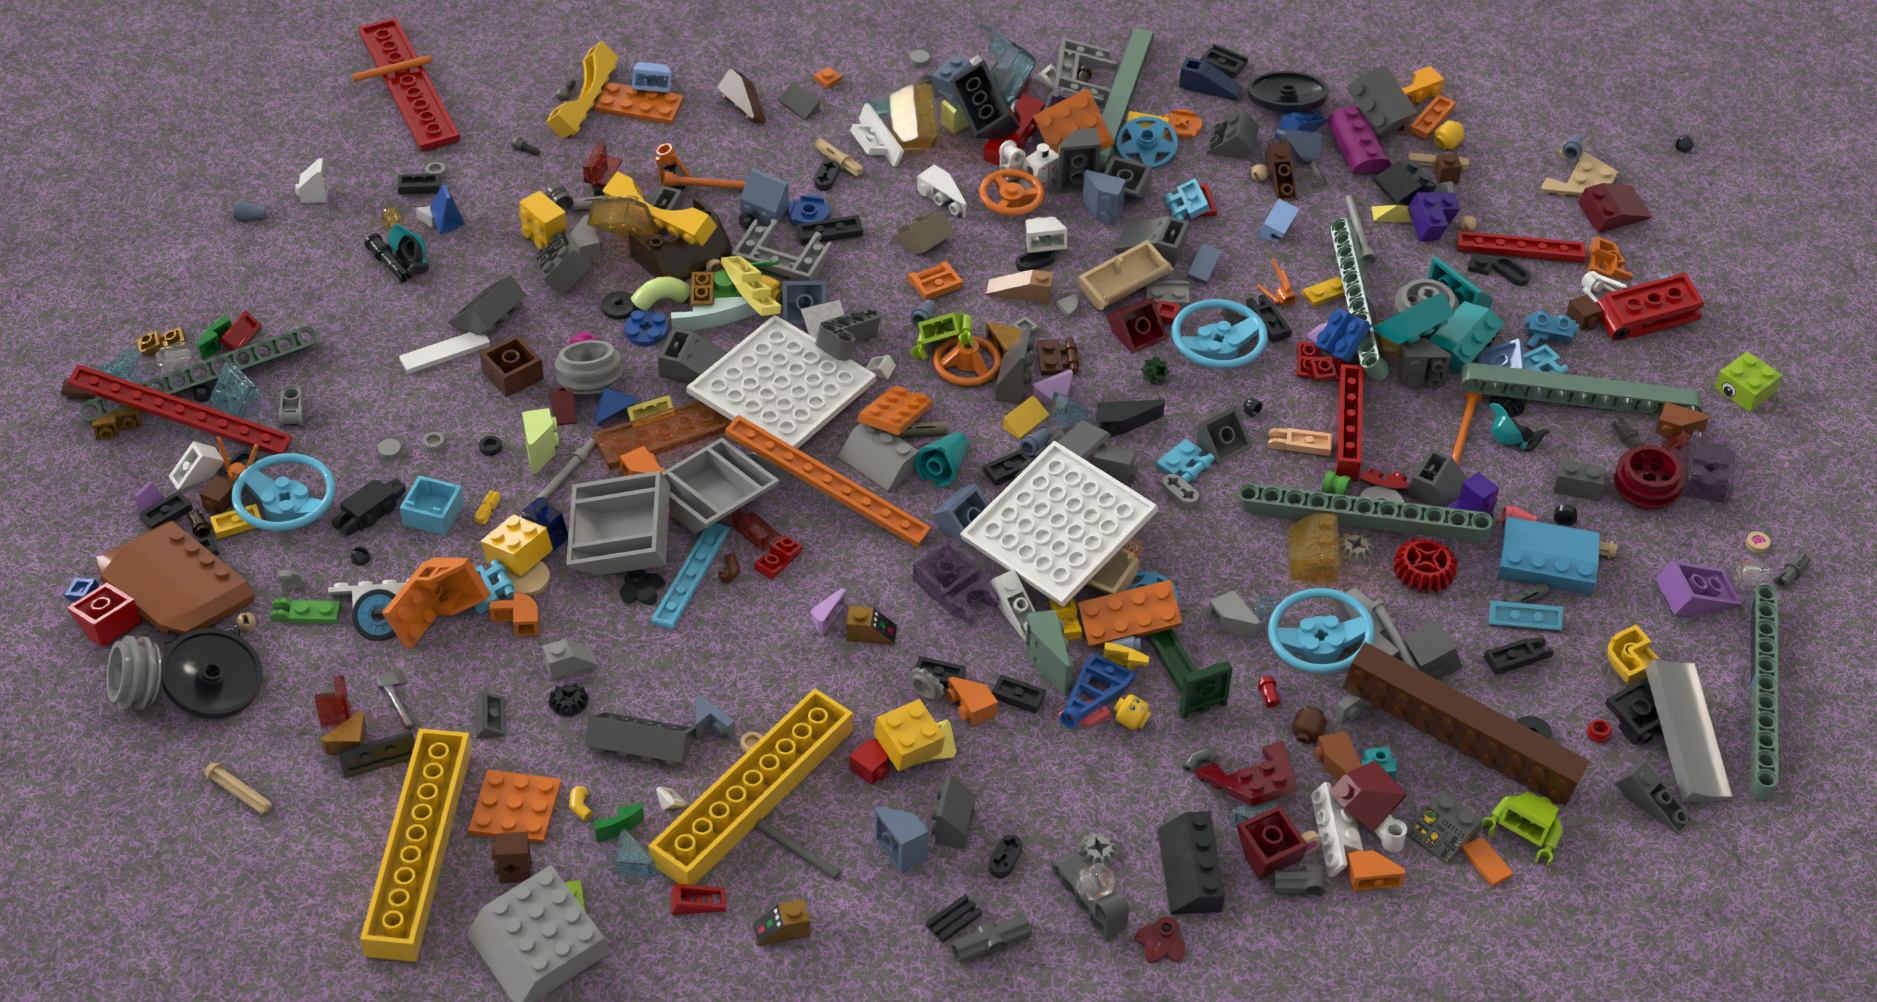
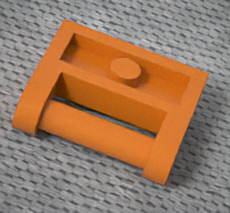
M942 261L938 266L918 273L912 272L907 274V280L924 300H930L963 288L962 279L947 261Z

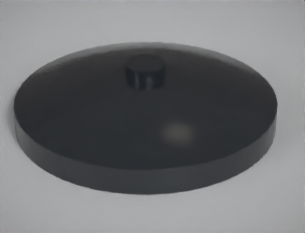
M1296 71L1268 72L1254 77L1248 84V98L1254 104L1268 110L1304 112L1316 109L1328 100V85L1322 79L1307 73Z
M204 628L190 631L180 636L169 646L162 661L161 682L169 699L183 711L201 718L218 719L230 717L241 712L255 699L261 686L263 670L257 652L246 640L226 630Z

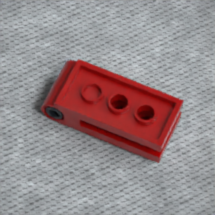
M1686 272L1607 293L1596 304L1602 309L1600 321L1612 341H1618V339L1639 337L1701 320L1702 313L1699 309L1703 308L1704 301Z

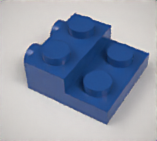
M1337 308L1329 316L1328 324L1324 330L1317 335V341L1314 345L1325 353L1349 363L1372 325L1345 310Z

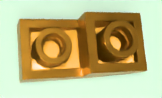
M692 272L691 306H713L714 272Z
M181 326L163 335H160L155 330L136 339L141 356L171 352L188 346L185 331Z
M128 407L111 412L93 421L92 426L96 440H108L119 436V429L130 430L142 426L139 410Z

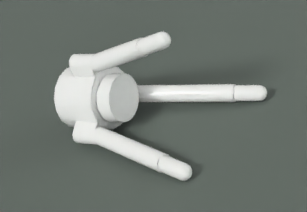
M1595 271L1585 274L1581 281V285L1584 287L1582 291L1588 294L1595 303L1598 299L1592 292L1598 293L1602 288L1609 292L1617 291L1604 284V282L1623 289L1627 288V285L1599 275Z

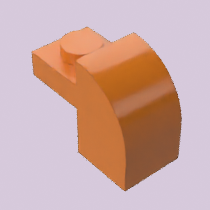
M514 593V600L489 601L491 622L513 621L515 636L539 635L538 607L530 596Z

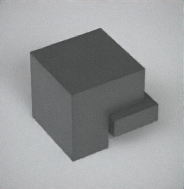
M1102 443L1091 462L1092 465L1127 487L1129 482H1134L1138 472V466L1134 465L1136 450Z
M1438 620L1404 637L1405 645L1421 672L1438 680L1462 668L1456 648Z

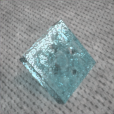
M138 348L132 351L127 349L120 353L115 361L107 360L98 367V371L135 383L128 372L136 368L142 354Z
M225 362L209 400L221 412L243 419L250 401L258 399L259 389L233 362Z

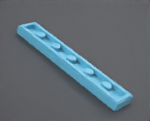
M713 523L703 530L651 618V624L673 631L730 533V527Z

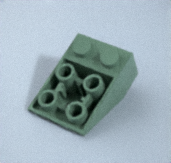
M1056 610L1027 613L1025 643L1029 660L1063 695H1068V687L1072 686L1070 671L1074 670L1072 656L1068 657L1067 654L1069 652L1068 640L1063 638L1062 635L1064 633L1063 620L1058 619Z

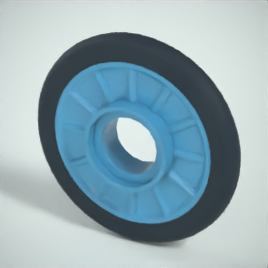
M374 589L358 598L352 610V621L355 629L362 637L372 641H382L396 635L385 618L380 622L372 619L373 611L376 609L384 610L396 594L385 589Z

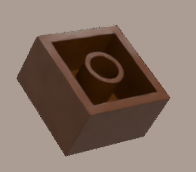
M518 334L480 353L482 372L505 397L544 379L542 359Z

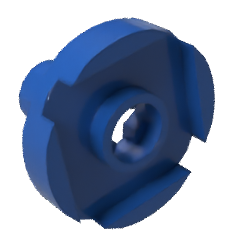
M802 195L801 199L797 201L794 199L790 202L788 216L794 226H797L799 223L827 220L830 218V205L826 204L820 196Z
M635 310L624 324V334L635 345H655L660 340H664L668 334V324L665 320V315ZM643 327H649V328H650V329H647V331H643Z

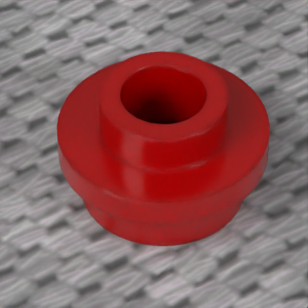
M1600 719L1590 723L1586 730L1587 736L1597 743L1607 742L1612 735L1610 725Z

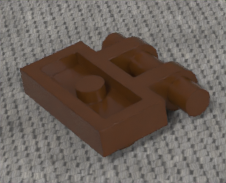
M1066 338L1065 345H1059V339L1037 340L1041 375H1057L1063 372V368L1071 369L1073 374L1078 373L1080 364L1079 358L1076 357L1077 345L1074 343L1073 338ZM1061 354H1067L1068 358L1061 359Z

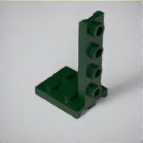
M1172 629L1152 633L1147 636V639L1181 693L1179 713L1183 719L1188 718V713L1197 710L1200 713L1210 710L1209 706L1221 703L1222 706L1227 705L1233 670L1229 661L1216 663L1197 671Z

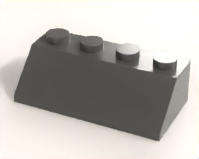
M1082 420L1076 424L1073 422L1068 423L1062 428L1063 433L1055 435L1048 443L1050 445L1053 441H1056L1085 460L1111 435L1109 432ZM1040 448L1033 454L1035 458L1032 461L1029 459L1020 465L1021 471L1015 477L1017 478L1046 448Z
M599 711L588 718L584 746L592 747L591 751L606 753V750L616 751L615 755L621 757H630L633 754L639 755L640 760L655 761L656 758L664 760V764L679 766V763L687 759L696 728Z

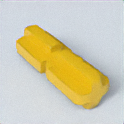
M493 490L488 492L482 502L483 504L480 505L474 515L476 523L483 525L487 523L493 513L491 510L496 508L501 499L499 492Z

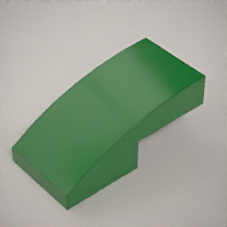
M223 316L213 323L200 337L197 346L202 360L221 350L219 339L232 325L231 320L227 316Z
M642 803L617 808L618 816L593 821L597 843L620 836L643 822Z

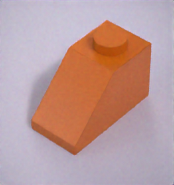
M1357 850L1348 853L1346 871L1352 891L1403 886L1406 872L1401 866L1374 850Z

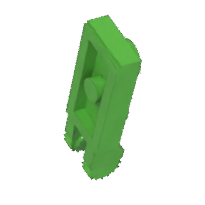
M276 598L272 602V607L275 610L270 612L269 618L272 621H286L289 623L337 624L341 604L340 601H290L287 598Z

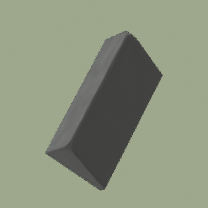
M792 83L778 99L780 103L804 120L820 112L819 100L795 83Z
M482 691L476 698V739L505 736V697Z

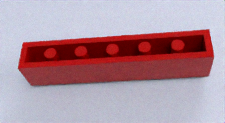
M1341 364L1337 393L1335 472L1337 476L1345 475L1351 477V481H1358L1362 462L1363 367Z

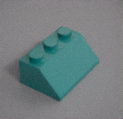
M1436 256L1432 258L1428 279L1439 281L1448 286L1457 297L1459 306L1466 301L1491 309L1493 298L1488 293L1484 292L1445 261Z
M1440 292L1372 328L1376 333L1397 344L1405 341L1411 344L1421 339L1419 334H1422V336L1428 335L1435 331L1434 326L1438 329L1448 324L1447 319L1454 316V313L1444 293Z
M1464 301L1454 311V316L1447 319L1448 324L1440 327L1429 341L1450 353L1449 368L1458 374L1461 372L1462 366L1471 363L1505 323L1490 308Z

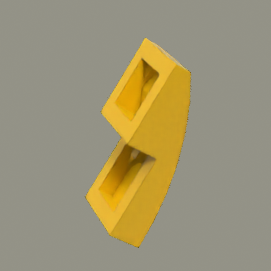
M1049 598L1050 610H1056L1058 619L1063 620V638H1067V640L1082 639V629L1077 618V608L1073 598L1064 607Z

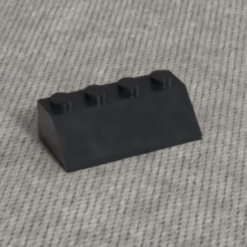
M985 60L950 81L977 139H1003L1020 128L995 73Z
M1211 811L1185 812L1158 828L1170 914L1222 912L1225 894Z

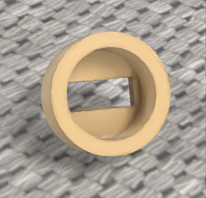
M1261 164L1253 166L1251 169L1253 180L1256 182L1266 180L1268 168Z
M1464 216L1460 218V229L1467 232L1468 228L1469 232H1473L1476 229L1477 219L1475 217Z
M710 259L706 264L707 272H718L725 269L718 259Z
M250 612L240 613L236 623L241 631H250L256 626V618ZM244 619H248L249 623L244 624Z

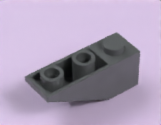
M1646 761L1629 769L1615 782L1616 786L1628 800L1678 835L1694 821Z

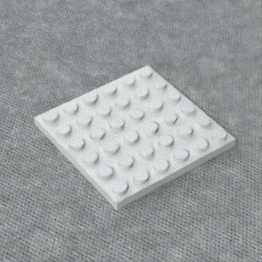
M774 315L687 386V393L733 421L737 415H740L798 449L875 383L876 374L851 359L848 361L835 359L815 345V338Z
M1053 441L960 535L964 541L1007 570L1015 569L1019 578L1064 607L1158 511V508L1150 500L1061 444Z

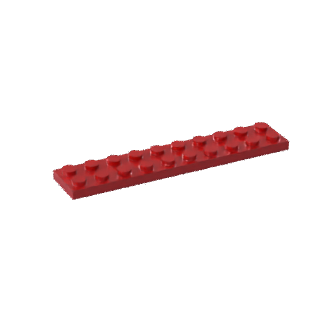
M396 17L358 27L359 34L377 68L418 58ZM422 65L381 75L421 152L460 141V135Z

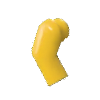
M576 786L570 792L569 807L582 820L586 821L593 816V811L584 805V800L587 798L585 795H588V790L583 786Z

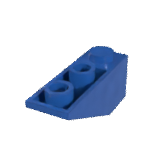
M1316 110L1301 113L1293 112L1292 114L1283 115L1278 129L1315 132L1327 122V119L1322 117L1323 114ZM1276 132V134H1275L1274 137H1276V138H1278L1279 140L1282 141V139L1279 137V135H1278L1277 132Z

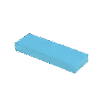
M1490 601L1489 624L1562 631L1563 607Z

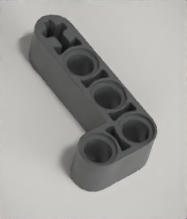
M864 308L820 323L815 345L837 360L848 361L850 360L855 342L877 334L882 314L874 308Z
M1076 851L1051 862L1052 872L1066 891H1070L1075 897L1073 900L1081 911L1084 910L1089 916L1087 919L1095 930L1099 929L1103 935L1102 939H1106L1127 928L1129 906L1125 897L1120 892L1112 895L1106 893L1102 897V884Z

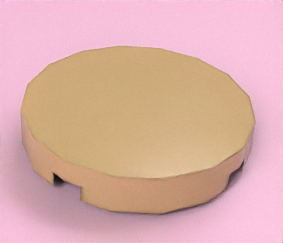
M542 561L535 564L521 577L508 571L506 574L507 578L512 580L514 592L528 596L540 594L550 583L549 569Z

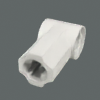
M1389 815L1375 830V833L1381 838V844L1384 849L1389 852H1399L1404 847L1407 826L1402 821L1396 820Z

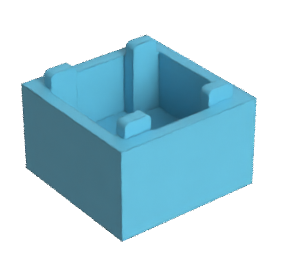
M419 475L400 506L402 525L446 536L464 504L462 486Z

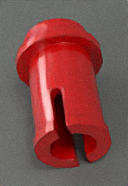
M1270 676L1262 677L1258 681L1257 687L1262 692L1266 708L1278 707L1281 701L1275 688L1277 685L1276 681Z

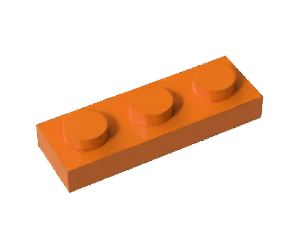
M1438 94L1410 125L1409 132L1427 140L1455 109L1456 102Z

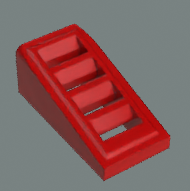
M675 883L670 893L671 915L722 912L727 910L726 892L723 887ZM719 894L720 904H713L712 895ZM703 895H706V903H702ZM691 896H695V902H691Z

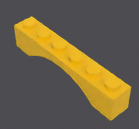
M603 41L593 46L583 60L584 85L580 97L575 101L561 104L552 111L546 121V124L561 138H566L569 135L574 136L580 130L579 125L587 118V111L594 106V99L601 94V87L608 82V75L616 68L615 63L619 57Z
M618 171L603 189L604 194L607 196V202L612 206H620L630 215L633 213L637 214L641 220L645 222L649 220L661 230L665 228L675 237L680 235L692 245L696 243L703 247L717 228V225L708 214L696 208L671 211L650 205L644 201L641 189L635 181Z

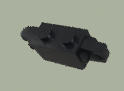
M397 478L386 484L379 480H372L340 503L342 512L334 517L331 525L335 529L342 527L341 532L346 537L357 530L362 531L366 527L373 526L377 519L384 514H390L397 506L396 500L406 492L405 484Z

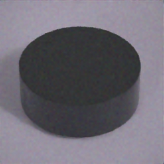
M496 436L484 437L479 442V450L485 456L497 455L502 450V442Z
M1567 504L1556 507L1554 510V521L1561 525L1570 526L1575 524L1578 515L1577 509Z

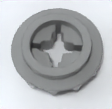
M1356 532L1352 535L1345 533L1343 538H1339L1337 551L1343 559L1349 562L1363 563L1370 560L1374 555L1375 546L1372 544V539H1367L1365 534L1359 536ZM1360 543V547H1357L1356 549H1354V551H1352V546H1355L1356 544Z
M918 667L910 672L909 681L911 686L920 696L926 699L939 700L944 694V687L939 683L940 679L933 676V673H929L925 668L920 669Z
M1093 832L1091 836L1084 835L1083 840L1078 846V854L1092 868H1107L1118 859L1119 845L1115 843L1113 837L1109 838L1105 833L1096 835ZM1096 843L1101 849H1103L1102 856H1100V853H1098V851L1095 849Z

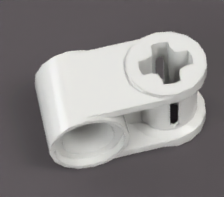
M1012 140L1005 141L999 150V170H1022L1024 159L1026 158L1025 152L1022 149H1018ZM1005 177L1008 180L1006 182L1018 179L1016 177Z

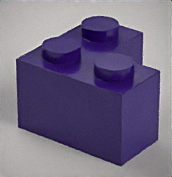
M1428 192L1415 195L1407 209L1419 241H1434L1441 238L1448 227L1447 223H1451L1460 210L1454 192Z
M1478 472L1463 482L1459 498L1445 508L1485 512L1493 519V510L1498 500L1499 487Z

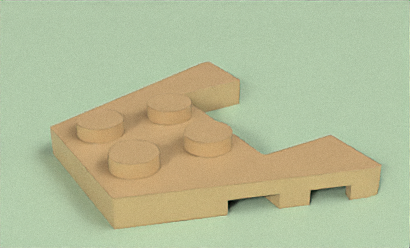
M1561 148L1558 157H1562V158L1567 159V158L1564 156V154H1563V152H1562V148ZM1583 151L1579 158L1571 160L1577 162V165L1568 183L1546 177L1540 188V193H1558V195L1563 196L1567 194L1581 197L1587 187L1601 183L1613 184L1618 171Z

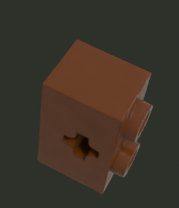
M528 831L496 833V844H491L492 860H494V875H499L500 883L524 882L532 877V859Z

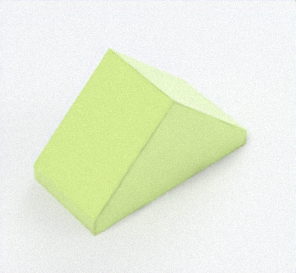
M946 100L942 101V125L953 134L970 126L963 109Z

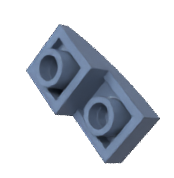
M1202 243L1187 277L1207 284L1222 251Z

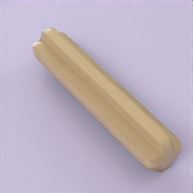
M1409 153L1408 161H1415L1421 166L1434 167L1437 155ZM1458 157L1462 169L1467 170L1469 159Z

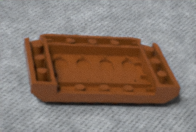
M173 521L165 522L96 557L101 582L103 584L109 583L135 600L139 614L163 633L169 634L171 631L181 633L182 636L190 631L207 628L255 601V594L244 578Z

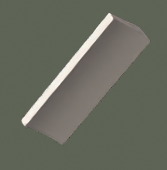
M1654 658L1646 668V673L1682 803L1731 799V789L1695 663H1678Z

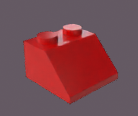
M105 583L67 607L68 612L86 636L101 647L112 643L116 638L142 622L135 600L109 583Z

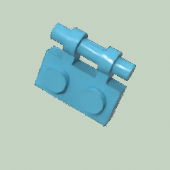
M1196 178L1178 186L1179 193L1175 195L1167 193L1165 196L1166 205L1171 209L1172 217L1185 220L1184 218L1187 214L1193 219L1211 210Z
M1547 344L1523 354L1525 369L1536 371L1547 369L1549 372L1561 374L1569 372L1567 365H1558L1560 357Z
M1184 439L1157 461L1156 467L1168 475L1181 474V478L1188 483L1189 481L1193 482L1202 470L1206 471L1210 468L1215 457L1211 453L1200 457L1203 450L1189 440ZM1191 463L1195 464L1193 467H1188Z
M499 559L492 560L490 563L492 567L488 570L483 565L475 568L491 593L485 601L474 605L479 614L489 610V601H500L498 596L502 593L505 594L507 599L514 597V585L512 580L507 578V570L500 563ZM495 578L498 579L499 582L493 585L491 581Z

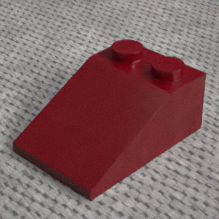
M1601 183L1585 188L1578 202L1591 225L1598 233L1652 218V215L1632 185Z

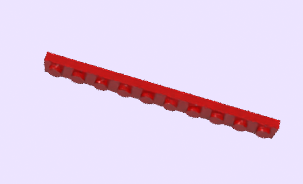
M77 364L68 380V387L252 448L257 444L258 450L273 455L286 453L292 441V435L79 364Z

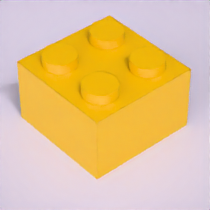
M540 190L519 201V215L522 223L521 232L525 238H531L538 249L546 248L557 232L561 233L564 229L567 231L566 212Z
M516 515L509 517L481 540L489 564L492 560L499 559L508 572L520 577L553 550L546 527Z
M920 699L876 718L873 734L898 772L942 753L945 735Z

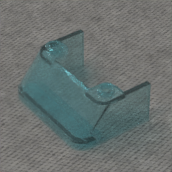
M981 23L979 27L994 37L989 45L990 54L997 59L992 70L1011 106L1035 68V58L995 29ZM941 89L939 90V94L961 107L958 98Z

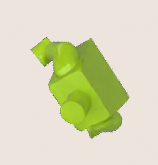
M953 312L918 322L920 333L916 342L917 346L911 350V354L916 361H918L919 357L924 360L928 356L924 350L927 343L939 342L953 337L959 338L962 348H965V345L968 343L973 346L975 342L971 335L972 318L964 312Z
M1525 792L1519 796L1504 797L1491 812L1492 817L1482 819L1483 823L1480 829L1482 830L1485 826H1490L1488 836H1493L1496 833V823L1499 821V824L1540 847L1545 846L1544 849L1539 850L1535 859L1537 863L1539 857L1547 858L1548 862L1545 867L1550 865L1553 859L1551 851L1556 849L1563 833L1561 821L1556 816L1559 810L1558 807L1553 805L1547 797L1540 798L1531 792Z

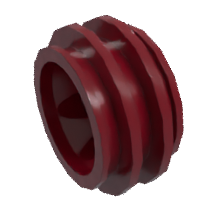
M1641 445L1626 451L1619 458L1613 480L1617 491L1625 501L1645 510H1657L1673 504L1680 497L1686 474L1683 465L1673 453L1658 446Z

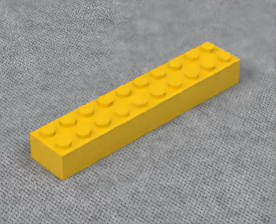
M814 688L648 846L650 864L678 884L695 885L755 827L759 819H763L853 732V712Z
M419 728L360 938L364 957L417 962L472 753L469 733Z

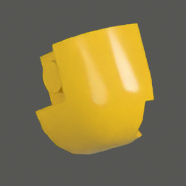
M1637 624L1614 635L1607 647L1608 661L1628 686L1648 677L1646 668L1654 658L1660 659L1649 647L1651 640Z

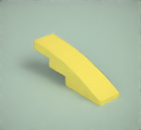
M741 256L721 258V263L729 278L752 308L761 316L780 314L781 305L770 297L771 288L761 281L762 272Z

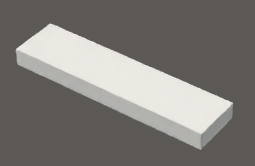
M469 332L400 355L399 359L407 374L490 347L491 345L484 332L478 335Z

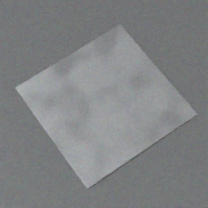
M840 300L801 309L808 333L815 339L817 338L821 322L845 315Z

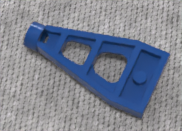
M1094 653L1082 666L1067 706L1059 716L1060 722L1066 728H1075L1083 718L1122 695L1135 681L1137 673ZM1090 678H1093L1110 687L1100 691L1088 685ZM1082 693L1095 700L1089 704L1078 699V697Z

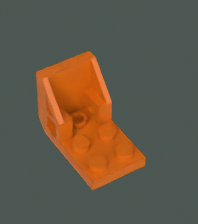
M433 557L419 566L382 614L403 646L413 648L438 615L453 616L485 601L491 593L469 558Z

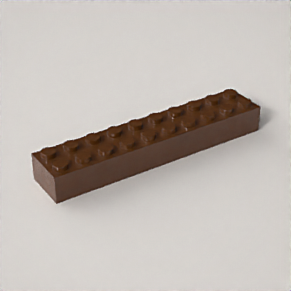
M1367 642L1363 643L1352 661L1343 685V689L1347 690L1351 695L1362 698L1373 707L1390 713L1394 718L1405 721L1414 726L1418 731L1433 736L1439 742L1457 749L1463 755L1476 759L1485 767L1502 773L1506 778L1517 781L1526 786L1530 791L1547 797L1555 804L1567 805L1590 760Z

